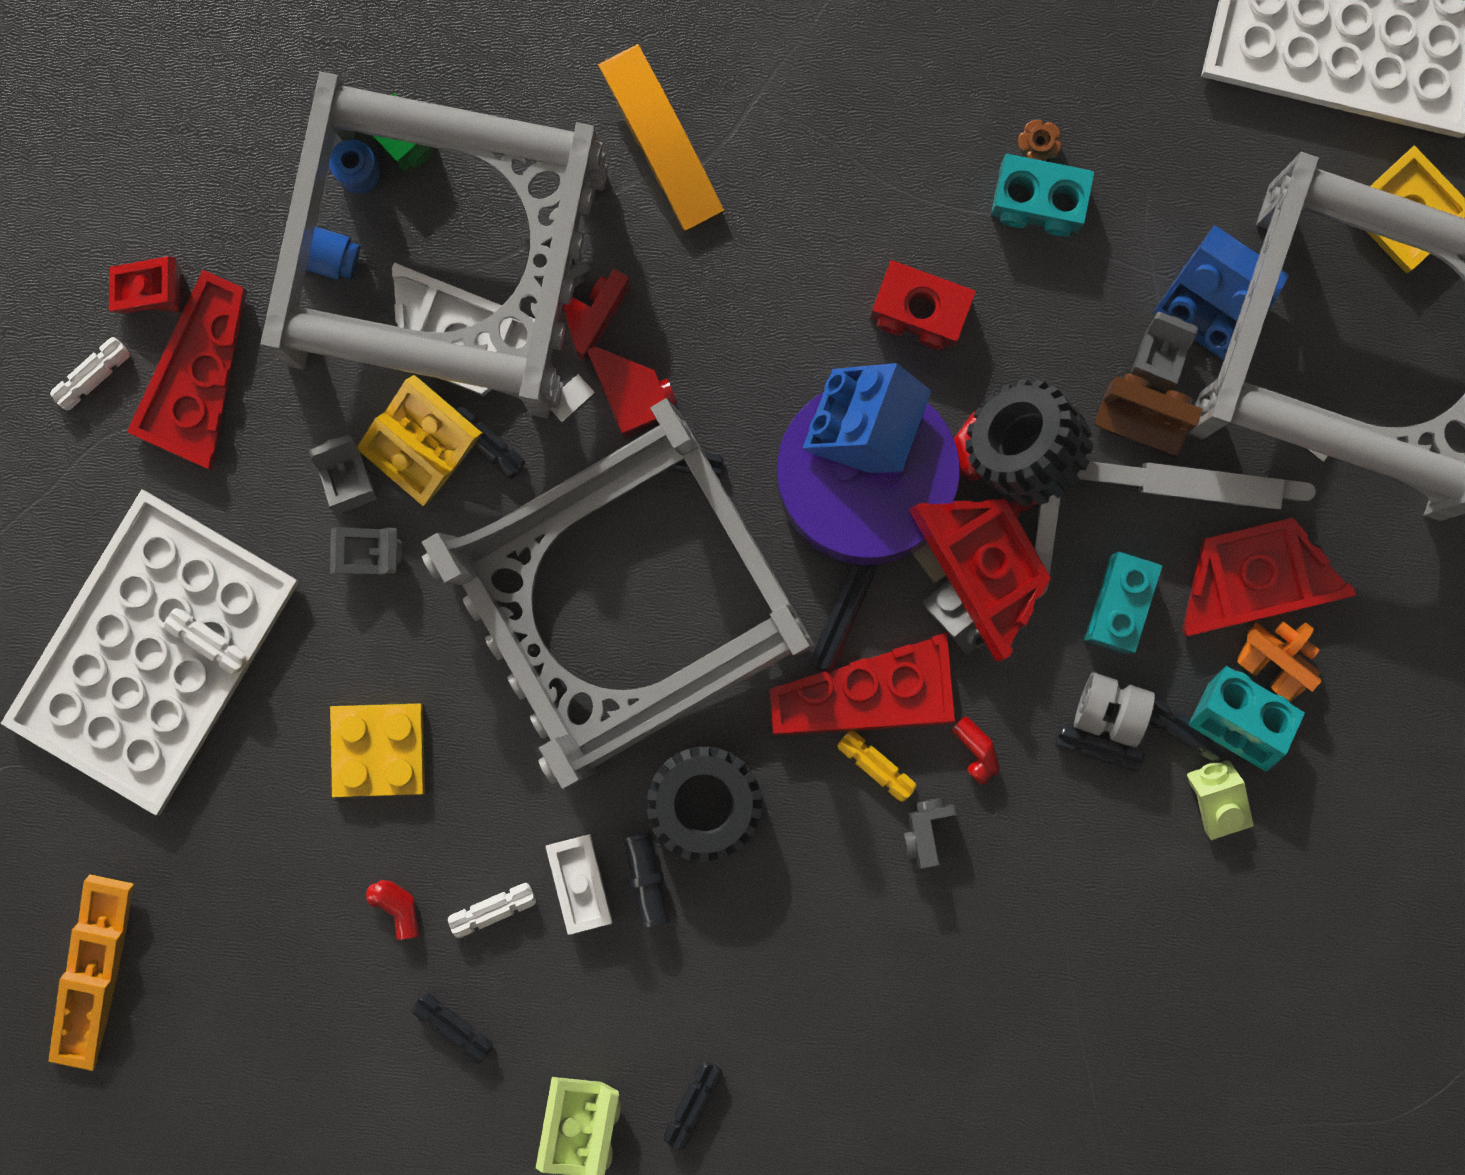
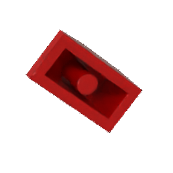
M597 347L587 350L624 439L659 424L650 407L666 398L673 405L677 404L668 379L659 382L655 370Z

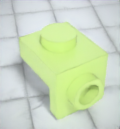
M1230 761L1210 763L1201 769L1187 774L1189 784L1197 795L1204 830L1210 840L1254 826L1245 783Z

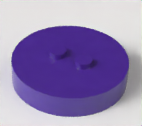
M822 392L809 401L795 415L780 445L777 464V486L780 501L789 522L796 532L813 548L822 554L846 563L878 565L893 562L922 548L927 541L908 509L920 503H952L957 492L960 469L959 457L955 441L947 424L940 414L927 403L903 471L868 473L808 453L803 449L810 423L816 414L824 393Z

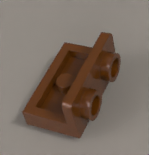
M1125 374L1124 378L1115 377L1107 386L1094 425L1097 428L1168 455L1177 456L1181 451L1187 432L1197 425L1203 409L1192 405L1193 399L1183 393L1168 390L1165 395L1149 389L1151 383L1141 377L1131 374Z

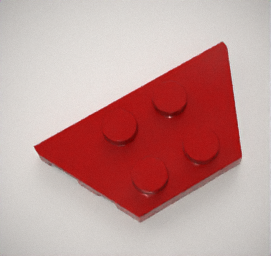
M1006 499L985 500L983 502L954 501L945 504L920 503L909 508L908 510L995 661L1005 660L1013 651V648L1010 646L1020 627L1026 626L1034 611L1035 600L1042 596L1051 579Z
M1289 518L1202 540L1182 632L1183 636L1186 637L1356 596V592L1352 585L1346 583L1329 564L1331 561L1319 547H1315L1309 541L1308 534L1294 518Z

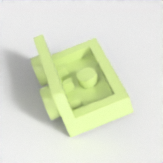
M552 1077L536 1169L542 1173L605 1175V1170L610 1167L613 1156L610 1143L613 1125L617 1123L621 1111V1104L618 1098L619 1092L603 1082Z

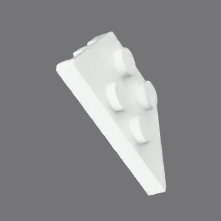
M394 263L392 267L397 327L423 332L456 331L481 322L502 306L397 263ZM507 318L503 320L500 325L502 340L512 348L523 347L527 342L526 328L516 319ZM482 333L477 337L475 345L488 344V351H497L491 342L490 334ZM464 341L454 342L453 344L464 345ZM444 380L481 396H485L492 390Z

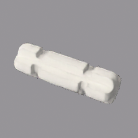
M114 337L109 338L99 347L101 350L99 354L93 353L67 376L69 378L68 382L64 383L61 381L51 390V397L62 409L71 410L81 401L79 396L82 393L85 395L89 394L113 372L111 368L114 365L119 367L129 358L130 353L128 349L118 339Z
M175 608L169 614L163 625L165 630L176 637H184L183 642L211 661L216 662L218 660L219 666L230 674H238L243 669L248 660L247 653L232 645L230 647L228 640L200 621L193 622L194 617L182 609Z
M528 883L520 884L511 888L508 894L502 892L471 906L469 911L463 909L450 915L448 918L449 927L456 938L464 937L473 933L476 927L480 930L513 915L514 910L518 909L520 912L532 907L536 903L535 895Z

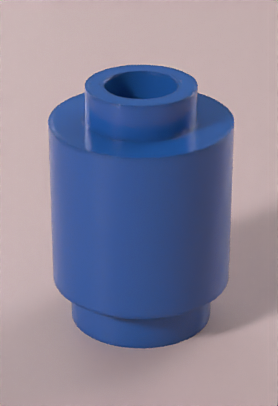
M354 139L345 140L337 144L331 152L330 170L345 190L354 194H362L372 190L377 185L381 175L380 165L371 149L365 143ZM359 162L356 167L349 168L353 163Z
M315 226L306 271L340 280L341 277L351 279L358 263L361 245L351 242V237Z

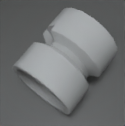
M1093 672L1082 692L1075 715L1074 728L1095 735H1101L1107 731L1111 740L1137 748L1145 734L1152 714L1155 693L1133 685L1120 689L1118 680ZM1109 702L1115 703L1111 716L1105 714Z

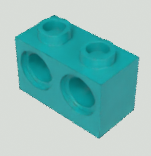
M1005 154L1000 166L991 216L1000 217V223L1010 227L1024 228L1027 226V223L1044 226V232L1055 236L1067 237L1071 235V232L1078 233L1085 222L1094 171ZM1016 184L1026 187L1030 193V200L1024 203L1014 201L1009 196L1008 188ZM1058 193L1068 195L1073 200L1074 209L1068 212L1058 210L1053 204L1052 196Z
M1122 552L1110 555L1084 641L1123 654L1135 653L1163 565Z
M1225 666L1208 683L1188 725L1267 772L1286 756L1305 712L1291 705L1283 696L1273 694L1256 684L1246 674Z

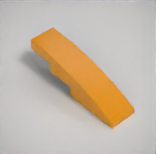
M636 44L598 64L637 145L641 148L660 188L663 189L682 229L686 231L724 211L698 156L640 46Z
M89 875L84 880L79 919L71 933L67 968L59 981L48 1062L93 1071L96 1067L117 981L134 888L133 883L95 875Z

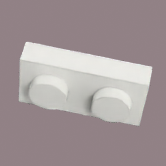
M591 834L546 845L568 935L612 924L613 920Z

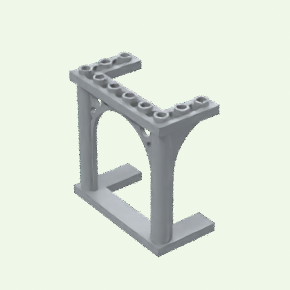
M319 71L261 345L286 366L304 370L308 352L493 389L521 399L531 415L549 419L550 409H558L563 390V382H559L560 376L557 375L556 368L551 363L553 349L561 350L564 340L566 323L559 322L562 304L570 305L573 297L575 278L569 277L572 259L579 260L583 249L584 232L578 231L581 214L589 215L591 205L594 203L596 190L604 191L608 174V164H605L606 154L602 153L603 142L598 141L595 126L576 122L573 132L347 87L344 86L338 75ZM355 132L470 155L487 163L501 173L519 195L526 210L530 228L528 262L522 279L510 298L496 312L481 322L450 332H423L298 307L331 152L337 144L345 140L354 139ZM493 154L503 155L500 160ZM527 160L536 162L529 166L523 175H517L513 172L512 165L514 161L522 163L525 167ZM544 173H553L560 178V185L552 195L537 199L529 194V186L537 176ZM559 204L558 208L553 210L549 216V220L554 222L548 226L542 225L539 222L540 212L543 209L553 208ZM551 240L550 248L543 245ZM537 256L546 257L547 263L544 267L539 268L534 265V259ZM535 278H543L542 287ZM527 296H532L537 301L536 304L531 303V311L535 316L534 323L527 314L520 310L521 302ZM504 319H516L526 328L527 342L523 347L512 348L502 340L500 325ZM482 333L490 334L491 342L497 351H488V344L475 345L477 337ZM464 341V345L453 344L454 342Z
M1300 152L1269 184L1256 226L1268 231L1218 379L1199 393L1195 406L1203 410L1197 425L1189 430L1187 435L1203 440L1231 422L1397 479L1418 490L1429 499L1424 516L1442 521L1465 514V453L1454 451L1448 445L1445 438V427L1451 421L1459 423L1465 429V393L1450 409L1430 421L1408 427H1381L1367 424L1244 382L1302 209L1428 252L1448 264L1465 282V262L1459 258L1465 259V218L1317 169L1316 165L1319 157ZM1423 433L1432 435L1433 446L1437 453L1429 451L1432 446L1431 444H1418V440ZM1405 437L1406 443L1397 440V438Z
M667 398L650 407L660 424L659 426L496 522L462 537L436 533L422 541L427 551L422 556V559L430 574L435 580L442 577L444 583L457 584L464 587L468 595L463 598V602L468 612L475 621L482 619L490 635L485 637L488 647L498 661L503 658L505 659L513 673L507 677L512 689L520 700L526 697L535 712L530 715L533 726L542 739L549 736L551 741L539 747L544 757L538 761L550 783L554 784L558 781L562 789L596 773V766L791 653L799 655L815 646L683 416ZM684 459L771 608V618L656 684L638 689L616 690L587 683L568 672L557 662L539 634L533 610V590L539 565L551 544L568 527ZM545 535L540 544L536 542L537 538ZM527 547L531 552V560L526 565L516 559L508 558V555L515 551L517 556H520ZM499 569H512L521 575L523 586L515 593L501 592L493 585V574ZM500 602H518L523 611L521 618L518 620L511 619L510 616L514 615L513 611L503 607ZM518 633L527 634L528 636L521 640ZM532 644H537L540 647V654L537 657H532L529 654L528 649ZM544 663L542 672L540 673L539 669L537 668V665H541ZM555 678L561 679L567 687V691L560 699L559 704L556 701L558 697L557 688H550L551 682ZM585 692L592 699V714L586 723L576 725L569 717V705L576 694ZM608 698L613 699L620 708L616 711H607L610 718L602 721L601 719L604 714L603 701ZM629 699H639L636 703L629 704Z

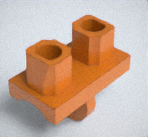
M1257 621L1248 629L1247 642L1238 655L1237 662L1255 676L1258 675L1270 660L1279 665L1283 670L1271 682V688L1278 695L1291 702L1306 688L1313 692L1321 683V679L1318 678L1321 673L1320 670L1297 653L1300 651L1312 660L1320 650L1308 641L1314 630L1308 623L1305 622L1295 631L1283 621L1275 632L1287 641L1286 644Z

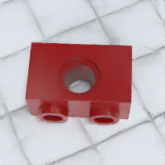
M891 260L870 318L878 321L876 326L883 331L894 335H902L904 330L920 336L918 342L922 345L944 351L945 346L954 348L976 291ZM915 299H924L932 306L933 314L926 319L916 318L909 310V303Z

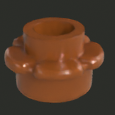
M1039 119L1032 120L1025 125V131L1020 133L1018 137V147L1026 158L1047 161L1048 159H1054L1062 148V143L1059 141L1061 132L1051 122L1043 123ZM1041 137L1045 142L1043 145H1039L1036 139Z

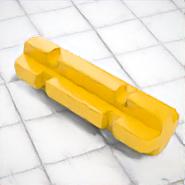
M848 731L839 741L838 749L849 759L852 757L856 759L855 764L882 787L886 785L889 788L888 792L898 801H906L916 789V783L905 773L899 774L897 772L899 768L872 745L868 747L864 744L866 740L856 731Z

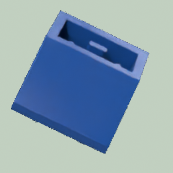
M1214 225L1187 261L1153 313L1162 312L1198 327L1199 330L1195 341L1224 360L1259 254ZM1282 270L1268 310L1277 300L1289 277Z
M897 363L832 369L830 377L825 383L824 393L816 414L810 423L803 449L808 453L868 473L902 472L931 390Z

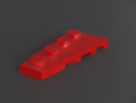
M202 270L127 433L212 471L247 290Z
M947 632L933 636L929 640L893 649L891 652L849 663L847 666L830 672L824 671L771 688L770 702L773 736L954 724L955 717Z

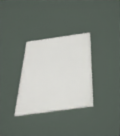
M577 374L563 387L558 409L551 408L550 410L563 422L595 392Z

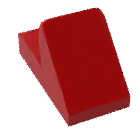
M166 256L109 267L110 312L125 314L155 309L181 313L182 270L175 257Z
M614 268L608 278L601 276L594 285L589 296V300L593 301L591 307L572 297L570 305L563 304L578 357L585 362L589 359L587 350L596 347L631 287L629 277Z

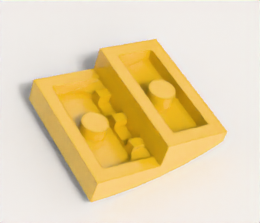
M413 375L404 381L386 411L375 418L359 443L358 448L367 459L424 507L456 470L482 432L418 377Z

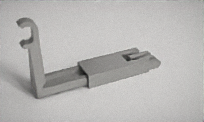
M1089 461L1086 471L1080 470L1077 474L1080 480L1139 487V493L1267 509H1281L1283 499L1309 501L1316 493L1315 487L1307 482L1155 463H1142L1141 468ZM1055 495L1049 497V503L1039 505L1034 549L1049 575L1061 498L1057 499ZM1047 585V587L1045 588V590H1044L1042 596L1046 593V591H1047V589H1048V585Z

